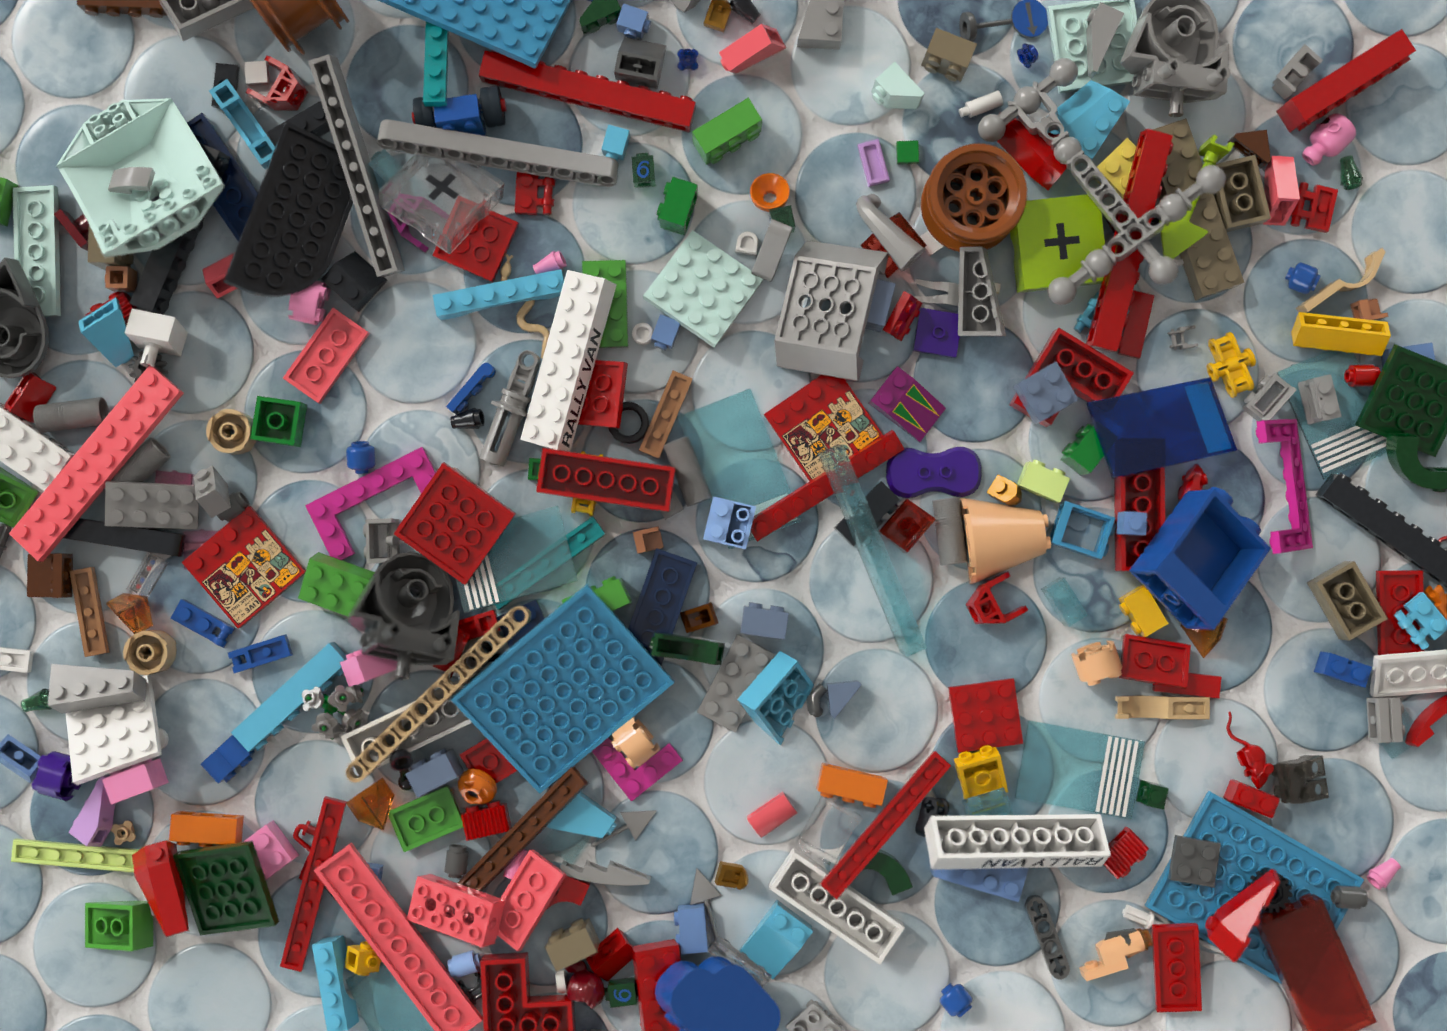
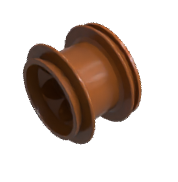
M250 0L288 52L292 51L289 46L294 44L299 52L305 55V51L298 40L329 19L333 20L340 30L342 27L339 23L345 19L347 23L349 22V19L336 0Z
M975 143L954 149L936 164L922 192L921 213L928 231L943 246L960 252V247H984L987 250L991 249L1006 238L1023 215L1027 200L1025 176L1015 159L998 147ZM970 174L979 175L980 181H973ZM950 183H958L961 190H953ZM994 185L998 193H991L988 186ZM975 192L976 196L980 197V200L974 201V197L970 196V193ZM949 204H956L959 212H951L948 207ZM987 207L995 208L997 215H989ZM967 217H975L977 220V224L970 225L967 221Z

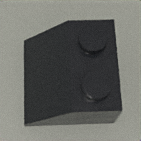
M356 251L336 262L321 278L324 283L358 312L364 308L388 281L385 277H377L374 267Z

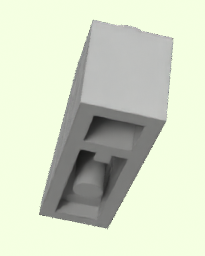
M1101 2L1096 9H1091L1087 17V21H1089L1086 29L1088 77L1091 79L1097 73L1124 15L1123 12Z

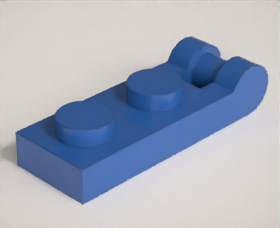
M483 363L446 407L454 414L463 412L469 405L467 401L471 396H476L482 390V383L487 378L495 376V368L489 363Z
M185 599L180 600L170 618L223 648L228 642L226 640L227 637L235 629L234 626ZM217 627L221 629L219 635L215 634Z
M287 634L228 652V657L232 659L234 665L232 667L234 674L293 655ZM245 655L247 663L243 664L240 656Z

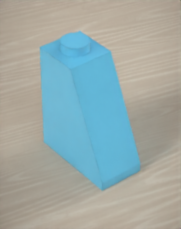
M116 297L79 321L81 333L115 367L127 363L134 356L130 339L125 334L126 324L119 300Z
M580 792L547 827L603 838L606 833L610 835L617 824L614 823L615 815Z

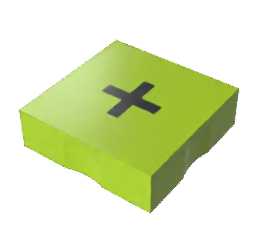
M1087 194L1026 201L1021 219L1010 231V238L1014 247L1013 264L1017 293L1047 290L1054 279L1058 277L1069 278L1082 268L1080 262L1082 260L1085 261L1086 256L1090 252L1102 249V246L1105 245L1102 213ZM1104 276L1096 277L1095 282L1090 278L1080 286L1101 284Z

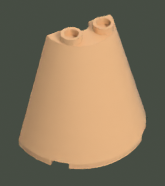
M968 498L959 499L961 517L965 522L969 555L967 567L970 584H975L1046 553L1047 549H1051L1050 536H1046L1045 527H1048L1047 514L1042 515L1039 510Z

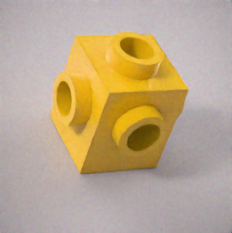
M362 941L360 945L347 946L344 968L357 975L368 976L370 972H379L382 960L367 941Z

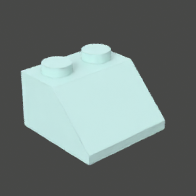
M896 62L892 63L875 79L871 92L873 99L879 105L883 104L885 108L917 109L925 94Z

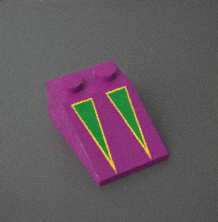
M898 366L869 401L872 407L919 443L946 409L922 385Z

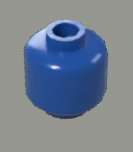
M1300 262L1295 268H1289L1285 279L1289 280V289L1302 294H1308L1310 291L1314 292L1321 275L1318 274L1316 267Z
M368 441L352 442L351 446L347 447V467L355 470L356 474L368 473V469L375 466V448L369 445Z
M950 983L941 990L943 996L940 998V1004L950 1016H958L960 1018L972 1008L973 998L962 984L953 986Z

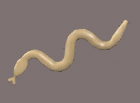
M506 254L507 261L502 266L500 272L501 281L508 280L511 274L510 259L513 258V255L509 257ZM535 300L526 301L516 315L517 324L524 331L539 332L543 335L544 340L541 358L543 359L550 333L545 326L530 324L525 321L526 314L535 303Z

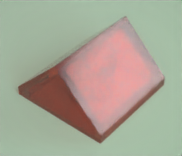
M906 498L881 527L879 532L899 550L907 553L936 519Z

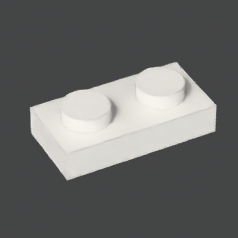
M0 647V670L31 672L34 650Z

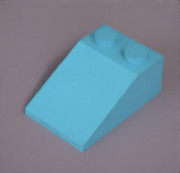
M776 900L738 951V954L767 976L774 979L813 933L812 925Z

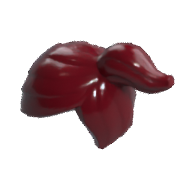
M582 960L565 967L567 972L574 973L567 985V998L577 1002H585L591 1009L601 1004L605 995V987L601 978L594 972L588 971L585 962Z

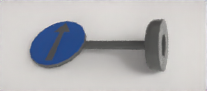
M1022 0L1013 8L1011 19L977 23L975 16L971 12H963L959 20L961 38L973 42L977 36V29L1013 24L1014 29L1020 35L1033 38L1046 30L1048 25L1047 11L1036 0Z

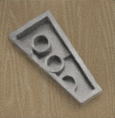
M810 0L798 37L797 47L840 50L844 0Z
M960 247L958 336L1006 337L988 252L984 247Z
M51 664L48 706L62 714L146 699V679L135 671Z

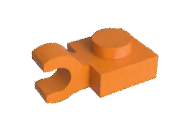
M1437 585L1434 590L1431 586H1428L1424 593L1430 600L1435 602V607L1447 620V594L1444 593L1441 585Z

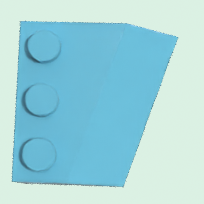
M1090 80L1057 108V118L1062 123L1064 132L1068 131L1069 136L1076 138L1082 146L1084 155L1092 160L1130 101L1112 89ZM1052 130L1049 132L1055 135H1060V132L1058 130Z
M779 651L737 700L752 720L774 741L781 745L784 740L782 737L787 727L791 728L794 722L792 720L793 715L797 709L802 708L814 684L797 660Z

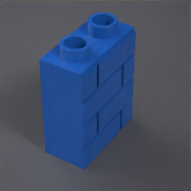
M1217 487L1185 493L1174 508L1173 513L1168 516L1158 530L1159 532L1155 534L1144 549V553L1139 556L1129 570L1185 628L1214 630L1271 549L1259 536L1261 533L1259 525L1247 517L1240 516L1231 507L1233 504L1232 497Z

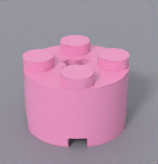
M316 281L306 289L292 294L289 301V310L293 311V315H289V319L312 325H318L319 322H323L326 317V309H323L325 301H328L330 298L331 288H327L324 282Z

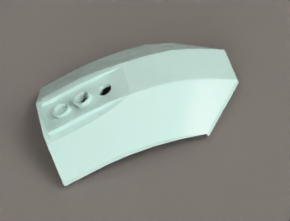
M171 98L121 100L118 103L111 104L103 112L92 115L84 122L56 165L81 207L105 257L157 250L196 227L224 188L209 158ZM128 167L153 168L155 175L150 192L132 190L131 194L109 192L108 187L113 171ZM159 195L160 198L152 202L153 198Z

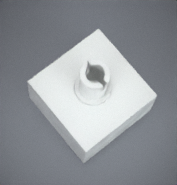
M137 309L131 310L125 329V334L138 348L144 349L140 364L145 367L149 365L155 367L154 364L158 352L181 357L188 334L176 317Z

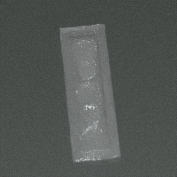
M718 936L708 947V952L713 956L723 957L747 970L761 987L769 982L772 975L766 972L765 968L750 960L745 953L733 947L728 940Z

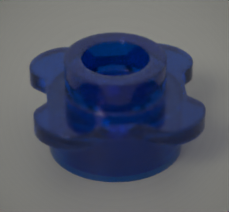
M1024 43L1022 48L1017 50L1018 58L1026 68H1030L1031 63H1035L1038 59L1037 49L1031 44Z
M680 49L677 52L679 57L677 68L680 71L685 69L695 71L698 69V63L696 62L698 57L697 50Z

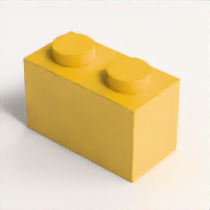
M1140 585L1118 598L1121 603L1119 607L1125 616H1129L1132 621L1130 626L1136 635L1139 634L1140 636L1147 637L1169 624L1150 591L1145 586Z

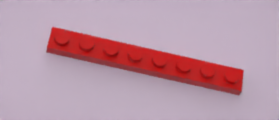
M889 431L755 515L750 531L758 542L903 451L904 447L895 431Z
M933 751L819 885L837 900L951 765L936 751Z
M325 796L323 799L280 967L302 972L325 888L324 883L314 872V869L334 854L347 801Z

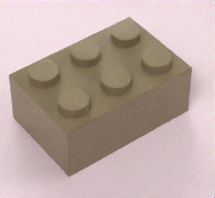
M1256 155L1217 163L1215 166L1223 170L1226 182L1224 187L1220 191L1213 193L1226 232L1260 225L1271 219Z
M1344 561L1307 582L1340 640L1350 641L1387 620L1385 613L1355 561Z

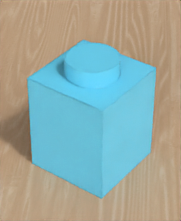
M608 124L601 149L603 155L617 161L618 159L624 161L630 140V131Z

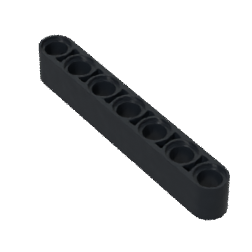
M79 518L64 536V539L182 557L186 535L139 527L105 526V522Z

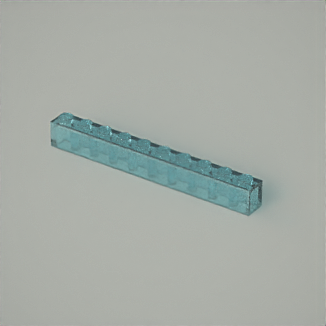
M835 445L818 453L900 653L909 657L926 649V644L845 447Z

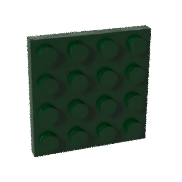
M1394 344L1355 425L1387 438V433L1413 434L1419 437L1418 451L1436 457L1447 435V365Z
M253 841L179 851L173 855L200 936L272 927L279 923Z

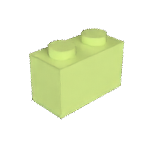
M1038 460L1026 462L1017 482L1020 489L1051 502L1060 503L1070 478L1066 477L1065 472L1062 470L1045 468L1046 464Z

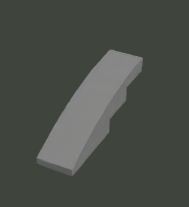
M564 860L560 867V870L567 874L566 876L606 885H648L651 878L650 875L610 860L608 868L588 860L584 868Z

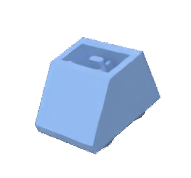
M713 496L703 540L746 549L756 506Z

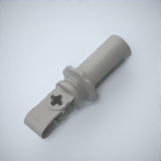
M525 350L519 354L516 365L510 375L507 389L502 388L501 393L503 395L500 401L491 402L492 405L497 406V411L479 458L502 467L505 465L521 419H523V416L527 417L525 410L527 404L531 401L528 395L534 385L535 376L541 362L540 357L535 352ZM528 355L534 357V364L530 367H526L524 364V359ZM510 411L512 412L510 415V419L508 421L498 451L496 452L494 451L495 446L497 444L507 414Z

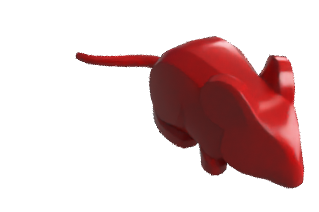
M1194 464L1186 472V475H1182L1183 484L1178 490V500L1180 501L1188 491L1203 490V485L1208 484L1207 476L1199 464Z
M1229 711V720L1226 725L1227 733L1234 741L1245 746L1236 752L1240 765L1246 768L1244 770L1245 777L1251 776L1255 787L1260 789L1266 783L1269 775L1272 774L1274 766L1271 763H1267L1263 748L1258 745H1252L1232 734L1230 730L1232 714Z

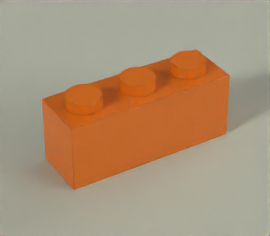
M822 763L816 789L824 797L833 798L834 795L841 796L843 801L854 803L855 800L862 801L864 806L876 808V805L882 806L888 780L883 776Z
M177 811L171 814L169 841H177V845H190V842L199 843L198 846L211 847L212 844L242 842L244 815Z

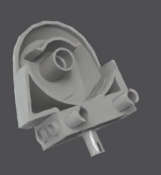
M1151 0L1141 13L1120 61V64L1130 74H1134L1132 79L1133 96L1170 101V117L1173 114L1174 117L1183 116V103L1215 100L1227 93V79L1231 74L1228 68L1229 43L1218 48L1219 32L1216 18L1210 6L1204 0Z

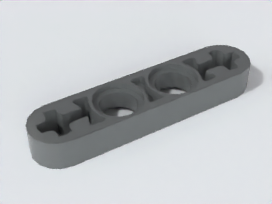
M1031 895L1025 901V908L1047 968L1054 978L1064 979L1068 976L1070 968L1045 901L1040 896ZM1034 901H1036L1038 904L1041 903V905L1038 906V909L1040 914H1046L1045 916H1038L1033 908L1030 909V907L1033 906ZM1041 921H1047L1049 929L1043 933L1039 932L1038 924ZM1049 942L1057 944V949L1053 953H1048L1045 950L1046 944ZM1053 958H1057L1059 964L1064 966L1061 968V973L1054 970L1056 969V964Z

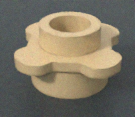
M127 820L123 824L112 825L111 832L114 833V843L116 845H122L123 842L135 840V829L131 821Z

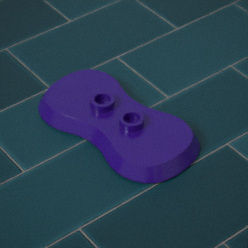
M953 447L940 453H926L914 448H904L903 451L890 458L886 465L888 487L895 495L902 498H914L927 492H943L955 497H966L973 494L979 488L982 477L981 462L978 455L966 447Z

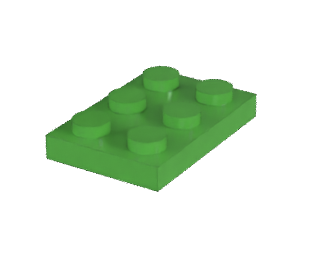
M449 785L387 811L403 852L463 827L461 812Z

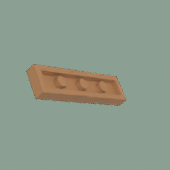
M674 370L672 371L639 451L657 459L660 458L664 449L663 446L667 442L693 378Z
M95 567L70 571L84 656L89 657L110 653Z

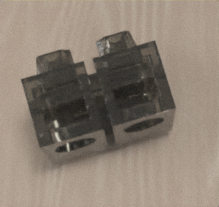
M1303 755L1299 759L1287 760L1273 765L1274 770L1271 775L1278 777L1279 785L1274 787V796L1281 798L1282 803L1301 804L1329 798L1326 778H1318L1326 775L1323 756ZM1314 762H1316L1318 765L1317 772H1313L1312 765ZM1317 784L1321 787L1320 794L1315 792Z

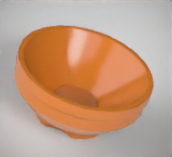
M762 174L752 182L750 187L752 202L763 211H777L785 206L789 198V185L778 174ZM768 193L776 196V200L771 203L766 202L763 198Z
M468 769L461 774L458 780L459 792L464 800L470 804H487L497 793V785L494 779L481 770ZM468 791L475 792L478 797L471 795Z

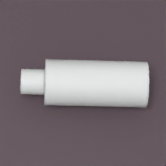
M997 90L966 102L965 107L959 109L960 116L968 115L971 118L1003 106L1001 93Z

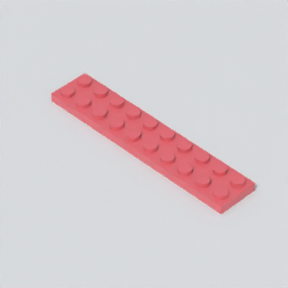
M149 365L9 534L37 561L44 562L104 490L106 481H111L184 393L156 367Z
M352 842L314 869V872L434 1031H469L483 1020L482 1015L455 979L451 977L449 971L413 923L407 920V915Z

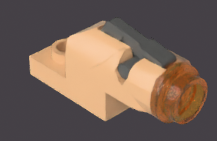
M1131 928L1107 932L1105 939L1095 944L1100 961L1091 960L1084 963L1085 966L1079 967L1082 977L1086 981H1090L1128 969L1126 956L1130 958L1153 946L1149 931L1147 929Z

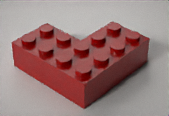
M1057 328L1052 332L1025 379L1057 362L1074 393L1106 413L1113 409L1134 372L1061 328ZM1016 393L1009 405L1030 417ZM1059 412L1039 423L1045 427L1052 425Z
M528 952L484 954L480 961L484 1031H576L575 1003L567 998V994L530 996Z

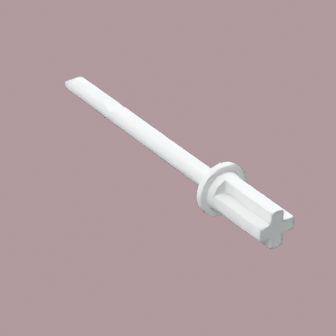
M1126 905L1122 911L1124 918L1144 925L1145 929H1150L1153 924H1164L1155 920L1154 913L1152 912L1146 913L1129 905ZM1199 939L1201 946L1220 954L1223 953L1216 946Z

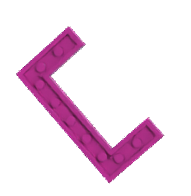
M1297 419L1256 421V436L1259 443L1281 442L1280 455L1284 464L1283 478L1286 481L1287 488L1285 495L1289 504L1288 519L1292 529L1270 532L1269 542L1273 554L1311 549L1313 544Z
M420 447L305 505L329 555L342 561L355 555L336 515L412 477L420 493H422L436 471L424 447Z
M610 737L592 750L593 754L630 801H633L683 761L670 743L636 770L629 765L623 753L615 749Z

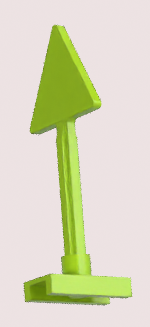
M1211 136L1198 150L1199 155L1204 157L1202 168L1208 165H1216L1218 161L1231 152L1234 143L1229 142L1227 145L1222 146L1215 143L1218 136ZM1199 197L1191 202L1192 209L1190 211L1187 210L1186 215L1181 220L1170 222L1168 226L1164 225L1163 230L1160 232L1163 256L1174 259L1208 234V230L1190 223V218Z

